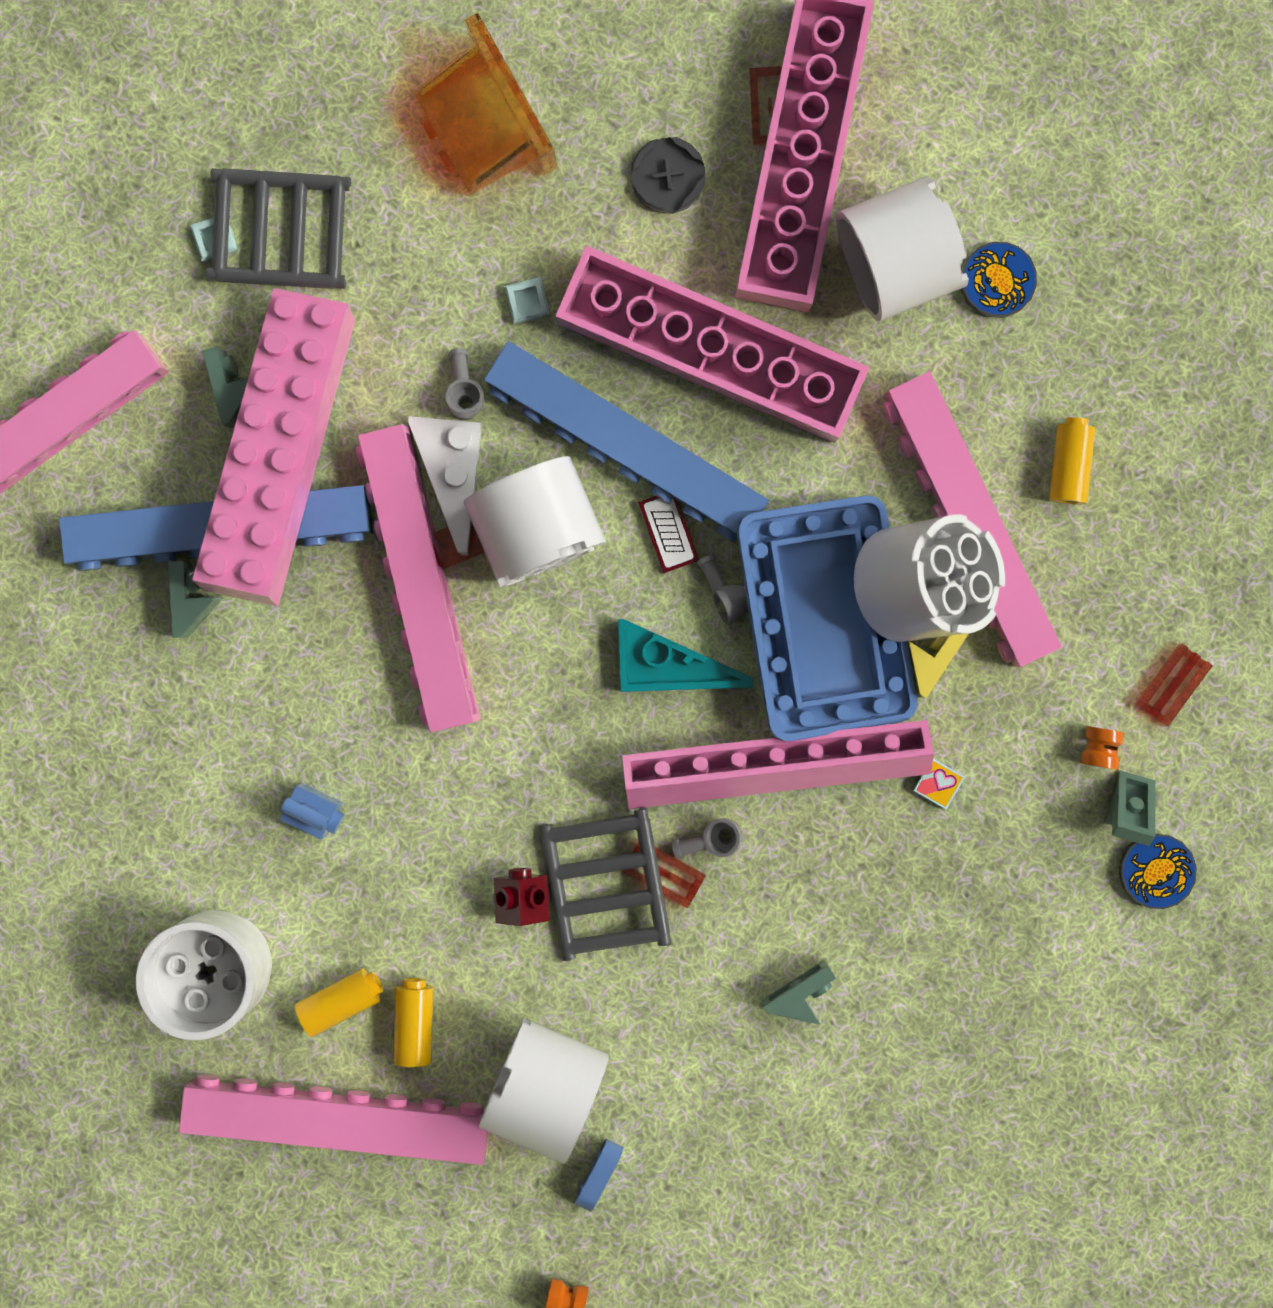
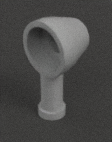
M457 348L448 353L449 360L452 362L454 382L448 386L445 399L449 410L455 416L462 420H470L481 410L484 394L481 386L474 380L469 379L466 360L468 358L467 350ZM467 401L472 405L464 409L460 407V404Z
M710 554L698 560L697 564L699 568H702L712 589V598L716 607L722 601L726 612H718L723 622L729 625L739 620L748 611L744 585L727 586L716 565L714 554Z
M720 818L710 822L705 828L703 835L684 840H673L672 849L677 859L684 857L686 854L706 849L715 856L727 857L734 854L740 848L743 835L741 828L736 822ZM725 829L732 833L733 838L731 842H726L722 837Z

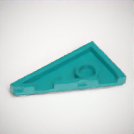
M618 619L621 692L754 687L752 677L628 620Z

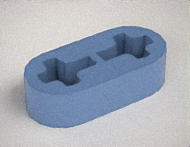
M607 1138L604 1140L576 1194L574 1204L589 1212L594 1209L623 1152L622 1146Z

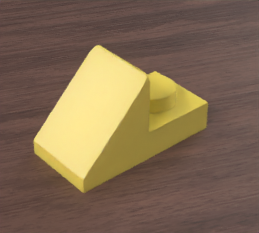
M968 633L935 637L929 646L934 650L931 655L908 641L916 694L922 698L928 697L968 636Z

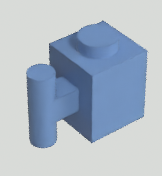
M301 783L296 785L291 797H287L280 810L283 812L280 820L322 840L327 837L329 832L332 834L337 832L344 818V813L339 812L343 802Z

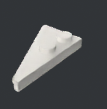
M409 416V426L456 549L461 555H469L472 521L463 501L475 493L482 424Z

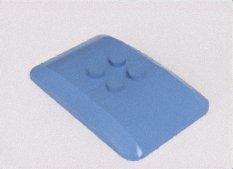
M865 495L755 512L745 516L739 523L737 530L739 552L763 701L770 731L780 740L794 741L827 735L837 730L899 723L910 719L917 709V694L908 641H892L878 634L862 615L855 595L854 569L862 546L873 534L889 528L885 505L874 496Z

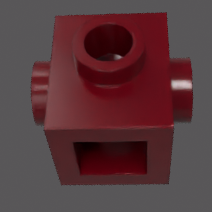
M531 868L509 869V876L493 878L496 924L525 926L549 921L547 875L532 874Z

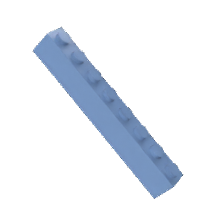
M507 341L484 379L486 384L491 387L488 393L506 405L509 404L510 400H513L523 406L521 414L539 425L543 419L556 427L553 431L555 435L570 444H573L575 439L587 445L586 453L603 464L606 463L607 459H610L621 466L618 471L619 474L636 484L640 478L651 484L653 488L650 492L665 502L670 503L672 498H675L678 502L685 505L683 513L700 523L705 518L718 525L715 532L733 543L738 538L737 530L740 521L749 514L763 511L769 502V499L510 341Z
M365 486L310 491L296 541H303L304 547L327 545L326 538L341 537V543L364 541L363 534L373 533L370 503L366 495ZM214 501L60 517L64 563L77 565L78 571L101 569V562L115 561V567L139 565L138 558L152 557L153 563L176 561V554L190 553L191 559H198Z

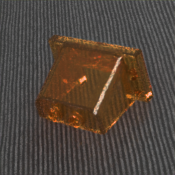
M479 13L464 20L471 46L413 91L414 97L425 115L419 120L430 140L435 137L438 138L443 147V150L439 151L438 154L448 173L456 170L470 196L535 159L544 175L558 168L554 147Z

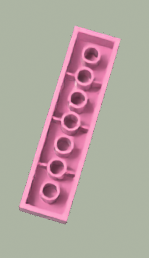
M795 0L735 298L809 313L812 307L875 1Z
M587 245L584 248L555 316L557 324L833 443L840 438L870 368Z
M273 288L192 579L204 591L279 607L355 324V318L348 303Z

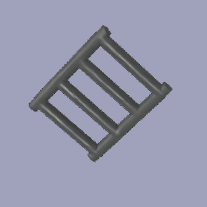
M228 168L211 169V180L216 183L212 267H207L206 280L327 289L346 288L345 275H341L345 191L350 189V177ZM231 184L254 186L250 268L227 267ZM269 187L292 188L288 271L265 269ZM307 189L330 191L326 273L303 272Z
M646 807L634 810V815L555 828L552 827V824L539 825L541 847L563 961H570L576 958V954L651 942H657L658 946H669L671 944L670 928L651 823ZM631 830L637 831L640 852L560 865L557 842ZM643 867L647 886L646 890L570 902L566 900L563 884L565 879ZM650 904L654 927L573 939L570 917Z

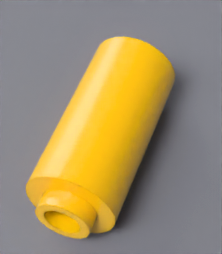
M1067 417L1065 418V424H1057L1049 501L1076 505H1084L1088 502L1096 429L1088 425V419Z
M362 968L295 1003V1011L305 1032L310 1037H314L379 1003V994L383 992V986L374 971L368 973L366 969Z
M405 978L402 985L395 987L393 1063L397 1066L422 1067L432 1063L433 986L426 985V979Z

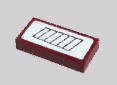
M654 496L638 502L663 573L699 560L678 500L672 498L671 502L667 503Z

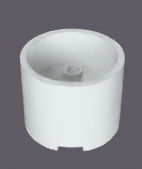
M930 177L920 178L837 212L836 226L844 259L864 306L877 322L968 285L969 278L967 274L961 273L962 259L967 258L961 233L948 202H942L932 192L936 187L935 182Z
M570 456L552 459L514 473L478 490L463 501L500 588L525 580L527 576L531 577L566 564L594 551L593 546H601L607 543Z
M957 514L886 528L876 532L862 546L854 569L855 595L862 615L878 634L897 642L966 634L981 630L997 614L994 608L998 598L999 587H1005L1004 564L994 538L989 531L982 532L975 524L967 520V516Z
M219 910L195 913L160 933L144 950L136 972V990L142 1009L159 1029L171 1036L185 1040H204L216 1037L233 1027L262 999L271 976L272 959L269 946L258 928L246 918L244 919L231 912ZM214 965L217 972L207 975L204 968Z
M523 1019L492 1090L478 1128L564 1165L588 1117L602 1081L609 1054L535 1022Z

